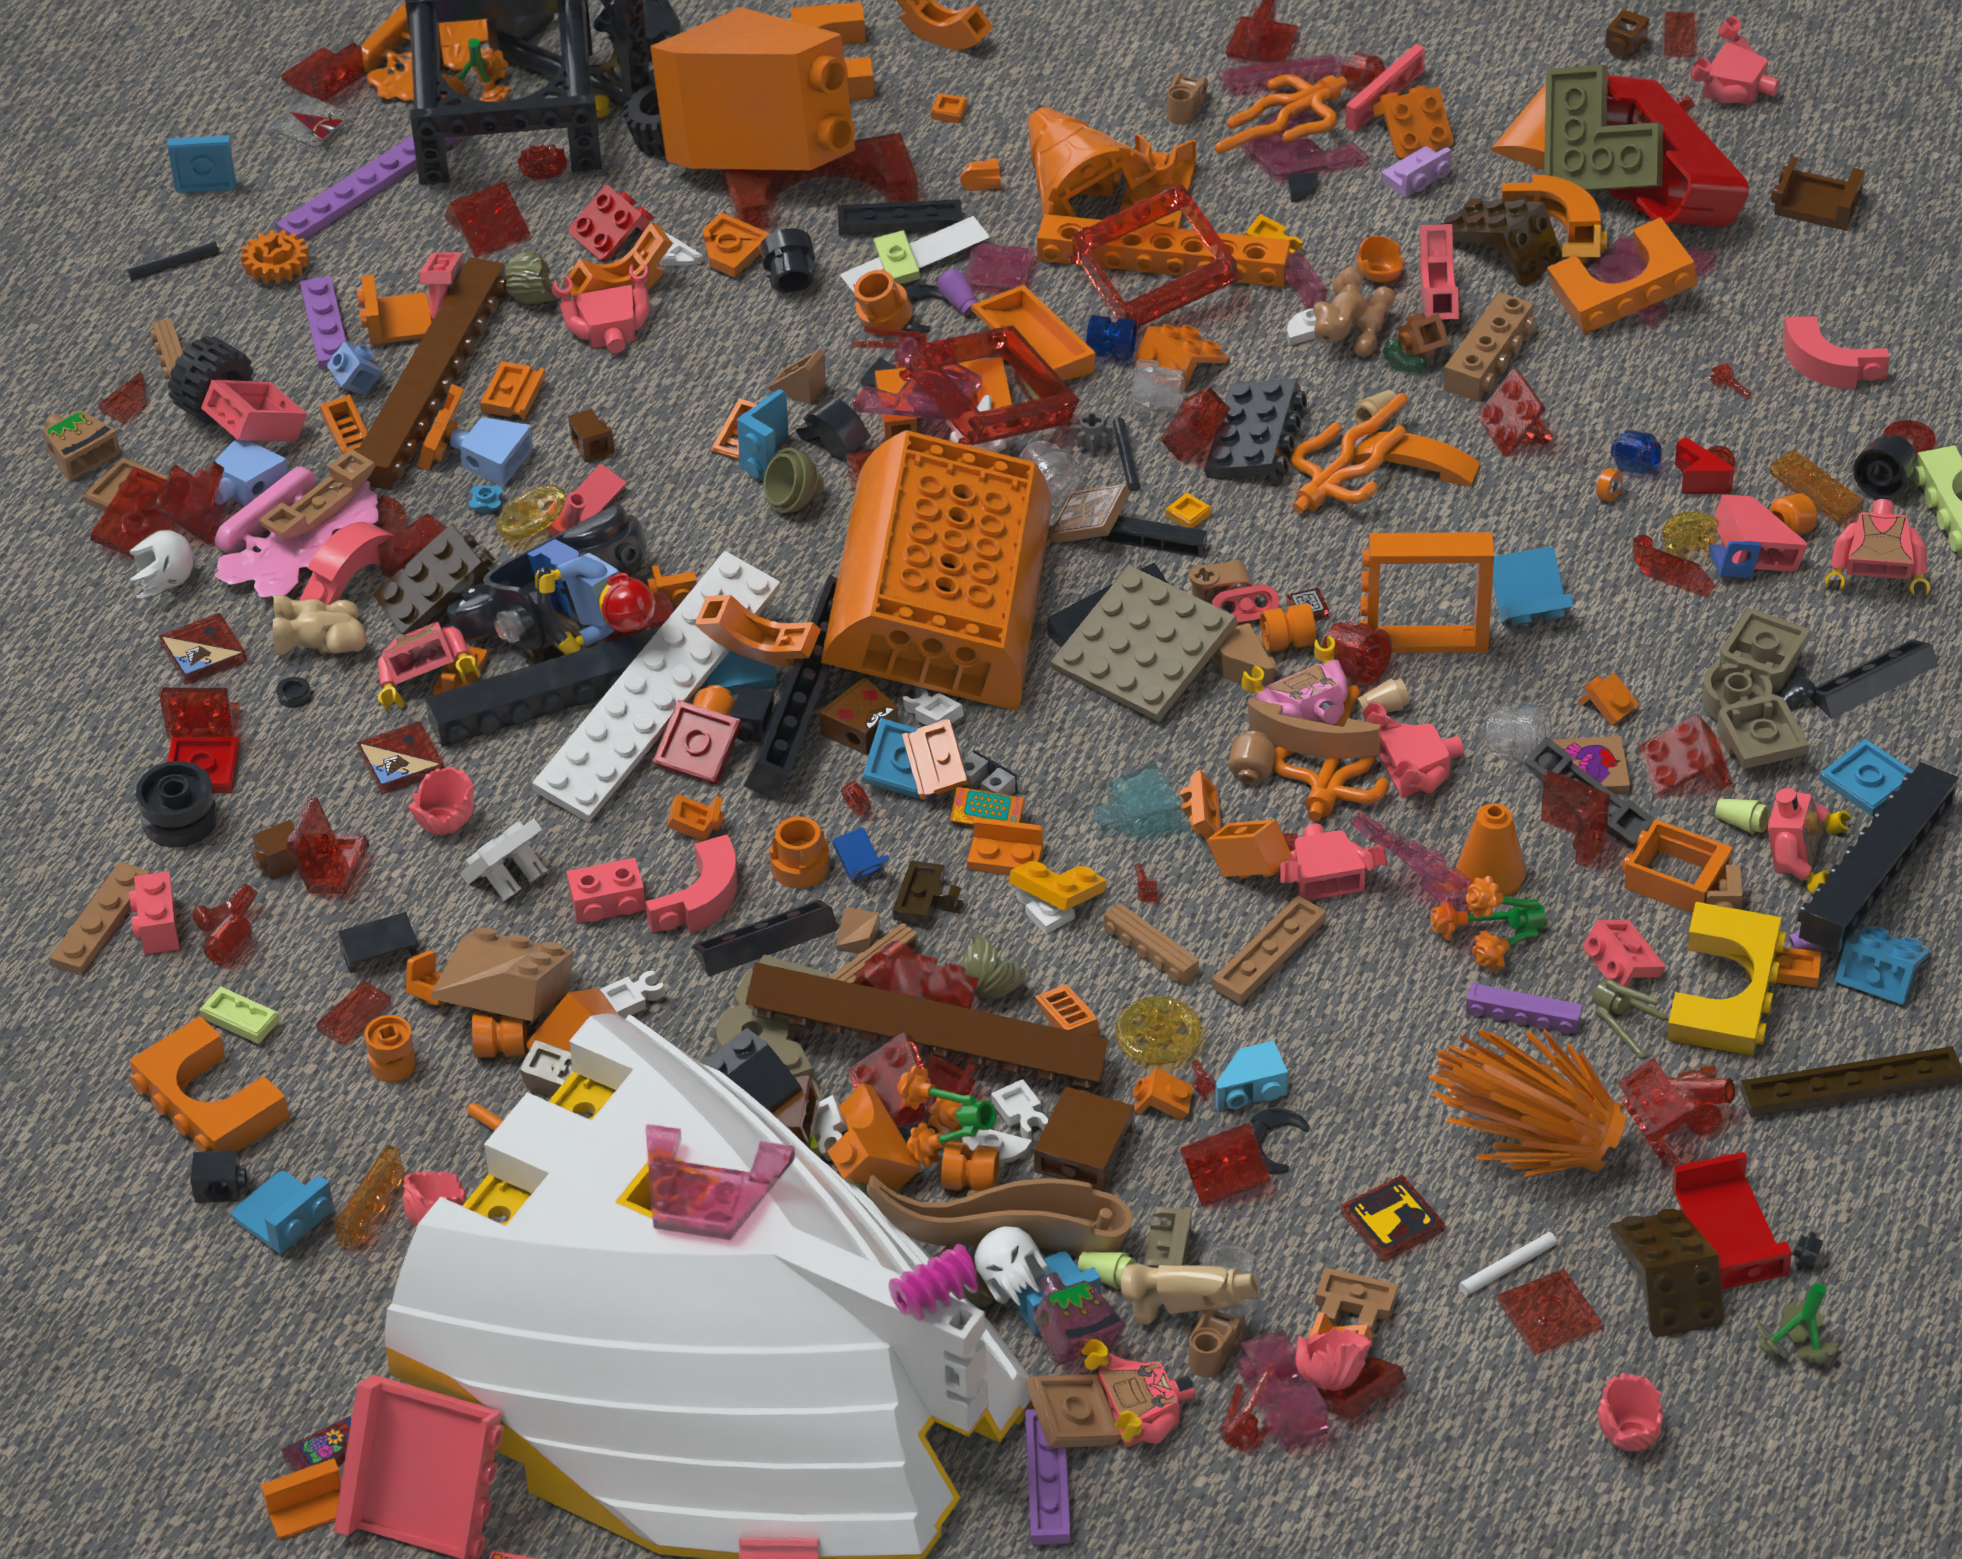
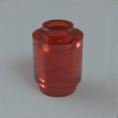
M225 915L205 939V945L203 946L205 956L212 963L219 966L232 962L253 938L250 922L241 915Z

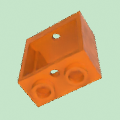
M1655 819L1648 831L1643 830L1640 833L1634 853H1628L1622 865V873H1625L1624 888L1693 913L1696 902L1706 903V893L1708 891H1718V880L1725 879L1726 865H1731L1733 847ZM1658 851L1704 869L1693 885L1647 867Z

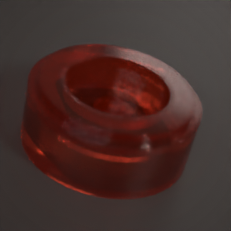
M852 780L842 787L841 793L845 803L857 816H862L872 809L866 792L856 781Z

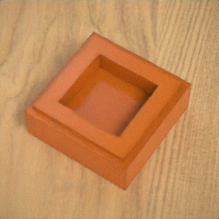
M939 93L930 111V119L960 124L968 106V98Z

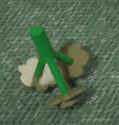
M1814 1283L1805 1302H1801L1799 1305L1794 1303L1786 1304L1782 1309V1316L1784 1318L1780 1322L1781 1329L1774 1335L1759 1322L1756 1326L1761 1334L1758 1341L1762 1345V1350L1767 1351L1771 1356H1774L1776 1353L1780 1354L1781 1357L1786 1359L1788 1357L1787 1351L1779 1341L1788 1334L1790 1340L1794 1343H1802L1806 1338L1812 1341L1811 1345L1801 1346L1796 1349L1797 1357L1807 1358L1808 1363L1819 1364L1828 1361L1830 1355L1836 1354L1837 1349H1839L1838 1343L1830 1342L1824 1344L1819 1339L1818 1328L1823 1324V1317L1818 1310L1826 1294V1287L1822 1284Z

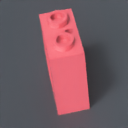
M212 380L201 407L237 440L296 442L307 417V413L271 382Z

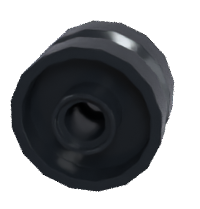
M172 761L154 766L143 774L136 786V800L140 810L142 828L150 840L158 845L169 848L186 847L198 843L210 835L217 824L218 813L213 799L212 781L207 771L197 764L186 761Z

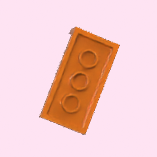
M1136 134L1135 150L1142 153L1158 173L1132 189L1127 184L1117 222L1180 228L1197 165V140H1189L1181 145L1174 146L1171 154L1152 152V144L1147 142L1141 134Z

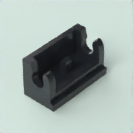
M407 912L338 931L340 950L349 973L356 972L355 966H357V963L405 949L409 950L411 956L418 954V942Z

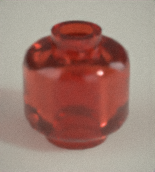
M1355 52L1349 55L1343 63L1341 74L1347 81L1348 89L1361 92L1386 70L1383 60L1377 55Z

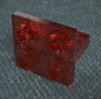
M1263 0L1260 7H1255L1253 18L1240 17L1226 49V56L1283 66L1298 33V26L1276 22V0Z
M1512 369L1477 414V418L1504 456H1510L1522 440L1527 443L1535 442L1546 446L1553 438L1552 433L1541 419V415L1545 412L1544 405L1521 372Z
M213 461L205 470L201 468L192 476L179 466L174 465L169 471L157 510L195 537L210 545L215 540L226 502L223 504L214 502L225 468Z
M1250 1123L1230 1128L1180 1148L1182 1158L1202 1206L1213 1204L1271 1181Z

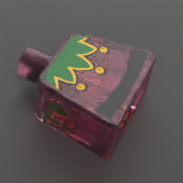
M1056 1272L1046 1275L1039 1281L1038 1286L1044 1296L1033 1316L1056 1367L1087 1356L1082 1353V1349L1091 1339L1101 1341L1107 1348L1114 1346L1126 1323L1090 1282L1083 1280L1065 1286Z

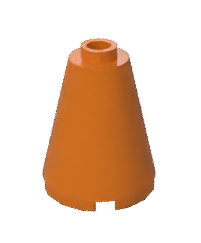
M1487 804L1478 810L1457 861L1456 876L1459 884L1467 892L1468 887L1474 883L1475 878L1483 879L1486 876H1491L1493 883L1499 886L1498 892L1502 896L1507 897L1518 891L1525 879L1526 865L1511 811L1501 804Z

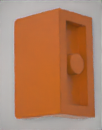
M334 1458L260 1484L265 1508L279 1540L290 1538L336 1520L342 1482L340 1471Z

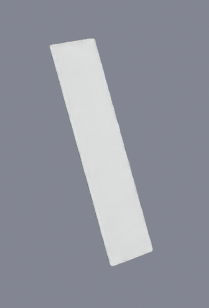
M972 216L912 242L909 246L919 269L989 238V235L975 217ZM878 257L839 275L854 292L853 284H856L862 275L873 270H881L883 266Z

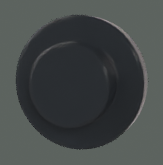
M1810 1231L1807 1237L1799 1236L1792 1251V1255L1797 1257L1796 1266L1802 1267V1265L1811 1268L1815 1263L1823 1245V1240L1817 1238L1815 1232Z

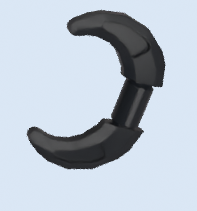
M918 284L905 289L911 304L924 298H937L950 303L939 293V287L934 285ZM910 319L902 330L909 333L922 334L928 333L930 327L917 324Z
M1283 1108L1265 1109L1258 1112L1251 1119L1250 1122L1253 1125L1247 1137L1241 1138L1240 1150L1247 1163L1258 1171L1269 1174L1285 1173L1289 1170L1287 1164L1276 1163L1264 1154L1260 1142L1266 1130H1271L1280 1125H1291L1307 1132L1310 1126L1301 1115L1292 1110Z

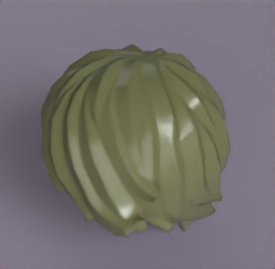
M537 251L520 252L514 255L506 265L505 279L507 290L515 299L522 303L540 304L555 299L552 293V283L549 280L550 269L548 263L542 259V254H537Z
M980 934L972 937L974 943L967 944V951L961 963V977L964 985L971 989L972 994L983 999L1002 998L1025 981L1027 970L1026 968L1019 969L1018 961L1014 962V966L1012 961L1009 963L1001 961L996 947H992L989 939H985Z

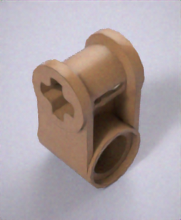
M1181 72L1175 74L1173 83L1167 92V119L1171 123L1183 125L1193 120L1207 94V77L1196 79L1186 77Z
M1238 560L1213 565H1199L1191 569L1189 573V579L1192 583V590L1189 594L1212 604L1214 597L1222 591L1253 586L1245 565ZM1226 601L1224 602L1223 606L1231 605L1232 603Z
M1216 1309L1203 1310L1200 1320L1189 1339L1188 1364L1194 1374L1200 1377H1212L1219 1373L1232 1349L1237 1346L1242 1337L1246 1321L1245 1317L1239 1314L1234 1317L1219 1312Z

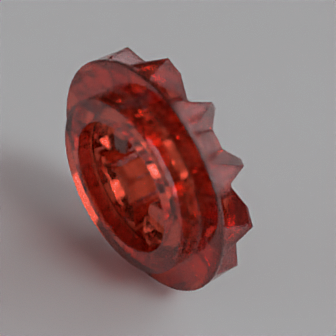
M543 142L540 146L530 145L529 150H522L521 157L518 158V167L521 173L533 179L555 177L563 172L567 165L564 149H557L555 144L545 146Z
M1896 421L1887 426L1883 433L1886 436L1897 435L1907 439V436H1910L1912 446L1917 449L1916 458L1919 452L1932 450L1933 446H1935L1936 437L1934 432L1927 425L1918 421Z

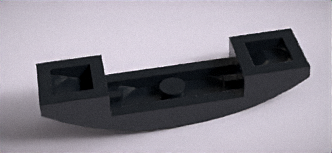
M1545 737L1524 761L1527 768L1564 803L1591 823L1628 845L1634 847L1640 833L1643 830L1648 831L1655 818L1630 799L1623 801L1574 764L1573 756L1548 737Z

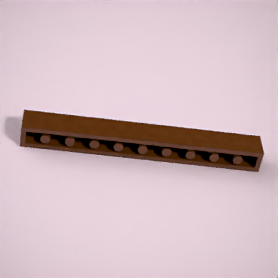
M469 257L357 451L375 464L374 470L367 479L370 482V487L392 490L396 481L403 478L409 458L413 459L415 457L417 444L421 437L425 438L427 436L430 421L433 417H437L441 408V402L445 396H448V391L456 375L460 376L462 374L464 361L468 355L471 356L473 354L478 336L485 333L487 320L490 315H495L500 297L502 295L505 296L508 292L504 263Z
M757 962L754 964L745 1002L749 1009H754L752 1015L756 1017L774 1020L775 1014L789 1017L787 1023L808 1028L810 1022L824 1025L823 1031L837 1035H844L845 1030L859 1032L858 1038L861 1040L879 1043L880 1037L894 1040L893 1046L914 1051L915 1045L929 1048L928 1054L937 1057L950 1058L951 1053L965 1056L964 1062L985 1066L986 1061L1000 1063L999 1069L1002 1071L1020 1074L1021 1068L1035 1071L1034 1077L1042 1080L1056 1082L1057 1076L1071 1079L1070 1085L1090 1090L1092 1084L1101 1085L1110 1047L1109 1039Z

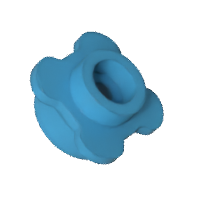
M484 485L475 486L470 490L472 500L469 501V507L472 510H476L481 514H490L501 507V501L499 500V496L503 494L501 487Z

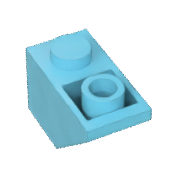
M1274 1041L1240 1048L1216 1082L1217 1111L1239 1109L1247 1104L1263 1100L1273 1101L1280 1096L1287 1095L1288 1071Z

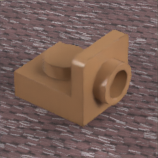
M1726 865L1725 879L1718 880V891H1708L1706 893V904L1742 910L1743 893L1740 865Z

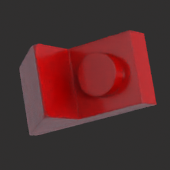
M1686 436L1677 442L1675 466L1683 473L1682 494H1728L1732 491L1734 467Z

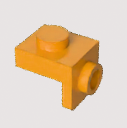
M1594 224V243H1562V257L1570 258L1576 255L1581 263H1587V257H1600V250H1606L1607 231H1601V225Z

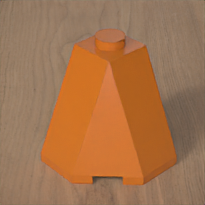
M599 988L568 992L525 1046L530 1050L535 1040L571 1052L569 1041L590 1016L598 1014L618 1015V1013Z

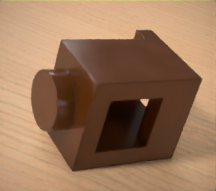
M1622 9L1606 29L1605 48H1608L1616 56L1623 54L1633 56L1640 46L1648 41L1649 18ZM1627 24L1636 26L1632 31L1626 29Z
M593 409L568 416L570 439L584 462L615 453L613 430L610 426L607 427L603 419H598Z

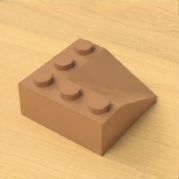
M476 928L460 940L432 991L431 999L533 1021L569 992L574 951L563 949L561 944L555 942L540 944L530 942L529 938L523 935H509L507 937L496 934V931L491 928Z

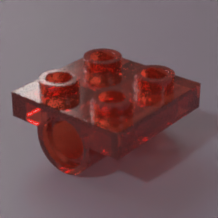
M902 1032L847 1069L854 1090L862 1083L872 1085L895 1125L900 1126L915 1122L924 1115L926 1109L923 1103H920L917 1109L903 1106L902 1097L897 1091V1084L903 1073L910 1072L914 1065L919 1066L920 1069L924 1068L911 1035Z

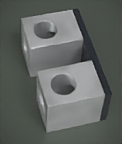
M975 750L963 760L969 785L963 786V788L976 789L981 784V791L1012 796L1017 791V774Z

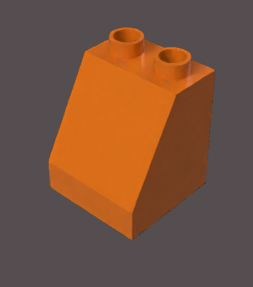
M740 7L651 46L667 162L691 169L813 170L855 150V127L851 117L847 84L848 69L844 60L841 34Z

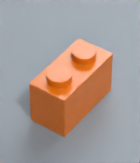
M1276 819L1228 823L1206 840L1223 877L1238 876L1240 879L1259 874H1262L1263 877H1269L1280 871V863L1292 857Z

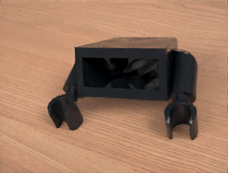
M644 0L647 50L649 52L648 60L652 61V45L680 34L681 23L669 0ZM603 9L595 18L593 27L600 33L606 32L608 34L607 38L613 44L614 49L615 37L613 26L606 9Z

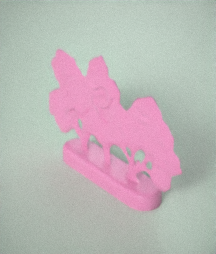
M302 466L294 468L220 526L215 536V544L217 548L227 554L218 558L217 567L219 571L215 573V577L230 585L255 580L254 588L258 592L259 597L287 595L299 583V569L308 567L317 551L332 536V532L335 529H341L355 522L374 524L378 521V510L376 508L378 503L377 494L368 489L370 482L366 480L359 491L342 509L318 527L292 538L282 539L272 532L266 539L259 538L258 536L267 530L259 525L260 518L281 502L288 506L293 505L315 488L316 477L313 472ZM246 546V549H245V550H243V551L240 552V553H237V552H239L241 549H243V548ZM257 546L261 551L256 553L253 551V547Z

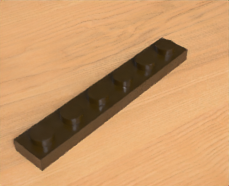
M1953 1046L1741 1080L1740 1091L1750 1117L1958 1084L1962 1083V1067Z

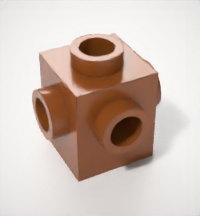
M1421 312L1407 317L1408 324L1397 327L1399 332L1398 343L1407 357L1418 354L1419 359L1422 360L1437 355L1436 348L1449 344L1439 313L1426 317L1425 313Z

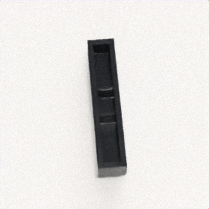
M1119 515L1109 535L1102 536V541L1202 558L1207 546V531Z

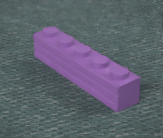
M1471 983L1467 996L1466 1013L1474 1016L1491 1017L1498 1021L1516 1022L1519 1025L1537 1026L1540 1029L1557 1030L1564 1034H1577L1581 1020L1582 1004Z

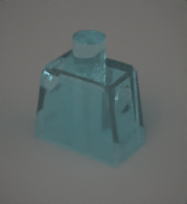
M1156 762L1110 782L1108 785V804L1094 808V816L1100 828L1118 823L1126 838L1181 829V805Z

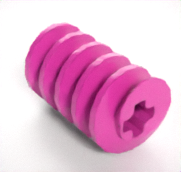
M956 1244L954 1251L951 1249L945 1250L940 1255V1258H930L927 1265L919 1264L914 1268L913 1272H903L900 1279H890L888 1287L890 1296L899 1311L904 1315L911 1314L917 1321L921 1322L924 1319L922 1307H925L930 1314L934 1315L937 1313L938 1309L935 1300L938 1299L944 1307H949L951 1305L950 1292L957 1300L964 1299L965 1295L962 1287L964 1285L971 1293L977 1292V1273L974 1262L967 1250L961 1244Z

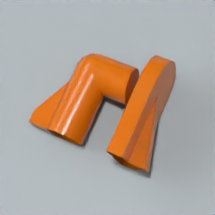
M992 158L986 161L969 162L966 169L960 175L962 187L970 191L1001 189L998 159Z

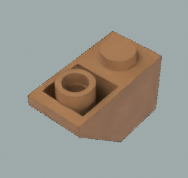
M1250 623L1236 626L1212 656L1222 677L1237 683L1242 682L1244 671L1252 677L1253 666H1259L1264 671L1263 687L1273 684L1274 677L1278 674L1275 660L1273 657L1267 656L1261 635L1255 634Z

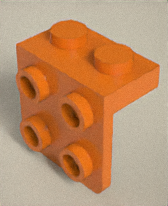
M1426 85L1409 89V94L1399 96L1398 92L1388 93L1380 96L1381 101L1372 106L1375 118L1385 116L1392 146L1397 158H1406L1425 146L1435 151L1450 147L1453 144V137L1440 87L1427 89Z
M374 274L361 276L363 288L357 289L359 308L365 307V309L359 310L361 327L368 328L370 345L422 339L431 324L428 295L421 292L377 298Z
M1163 324V326H1148L1134 360L1175 390L1184 391L1197 363H1227L1229 356L1221 351L1222 347L1218 343L1201 337L1199 335L1200 331L1195 327L1186 324L1182 327Z

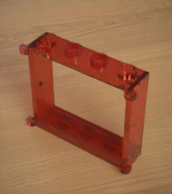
M1183 184L1171 189H1165L1160 194L1146 201L1137 202L1120 213L1109 215L1105 220L1089 227H1083L1079 232L1072 234L1073 254L1069 255L1068 259L1071 264H1081L1121 324L1115 327L1119 335L1128 333L1235 283L1240 278V273L1237 270V261ZM1180 210L1216 260L1128 302H1124L1090 251Z
M1013 325L916 345L911 353L906 369L901 370L899 373V377L903 381H907L911 377L964 436L959 438L958 443L968 446L1069 424L1080 401ZM991 356L1002 357L1003 360L1006 359L1040 399L980 412L941 367Z

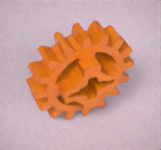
M270 230L269 235L264 236L262 233H258L257 240L248 239V246H242V254L240 255L242 268H244L246 276L252 275L253 281L263 278L264 284H268L271 280H275L277 284H280L281 279L286 278L292 281L293 274L302 275V268H308V246L305 245L304 238L298 239L297 233L287 236L286 230H282L280 233Z

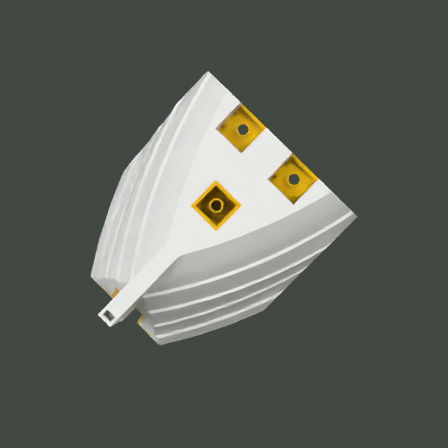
M615 1014L590 1016L569 1041L573 1072L549 1101L527 1092L485 1142L488 1175L463 1206L440 1197L418 1223L398 1277L392 1304L387 1308L385 1347L390 1375L415 1387L502 1411L500 1425L503 1426L504 1432L501 1443L496 1448V1451L524 1464L529 1493L658 1554L704 1559H739L740 1537L819 1538V1559H925L942 1535L941 1525L961 1499L926 1439L925 1434L932 1424L937 1422L968 1437L972 1431H975L1000 1443L1014 1423L1021 1424L1026 1416L1025 1409L1033 1407L1026 1387V1382L1030 1376L993 1325L985 1317L984 1311L978 1309L975 1304L965 1297L962 1300H957L950 1292L951 1305L949 1307H944L938 1299L935 1300L938 1311L934 1315L930 1314L925 1307H922L924 1319L921 1322L917 1321L911 1314L904 1315L899 1311L890 1296L888 1282L892 1278L900 1279V1276L905 1271L913 1272L914 1268L919 1264L927 1265L928 1260L932 1256L915 1239L895 1227L867 1195L856 1186L842 1179L752 1096L722 1072L700 1063L630 1014L626 1019ZM587 1112L594 1114L591 1118L588 1119L580 1116V1114H585ZM502 1216L509 1218V1220L501 1224L492 1220Z

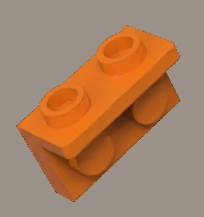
M975 818L973 824L974 838L967 860V870L1010 875V871L1029 861H1041L1044 850L1043 827L1041 825Z

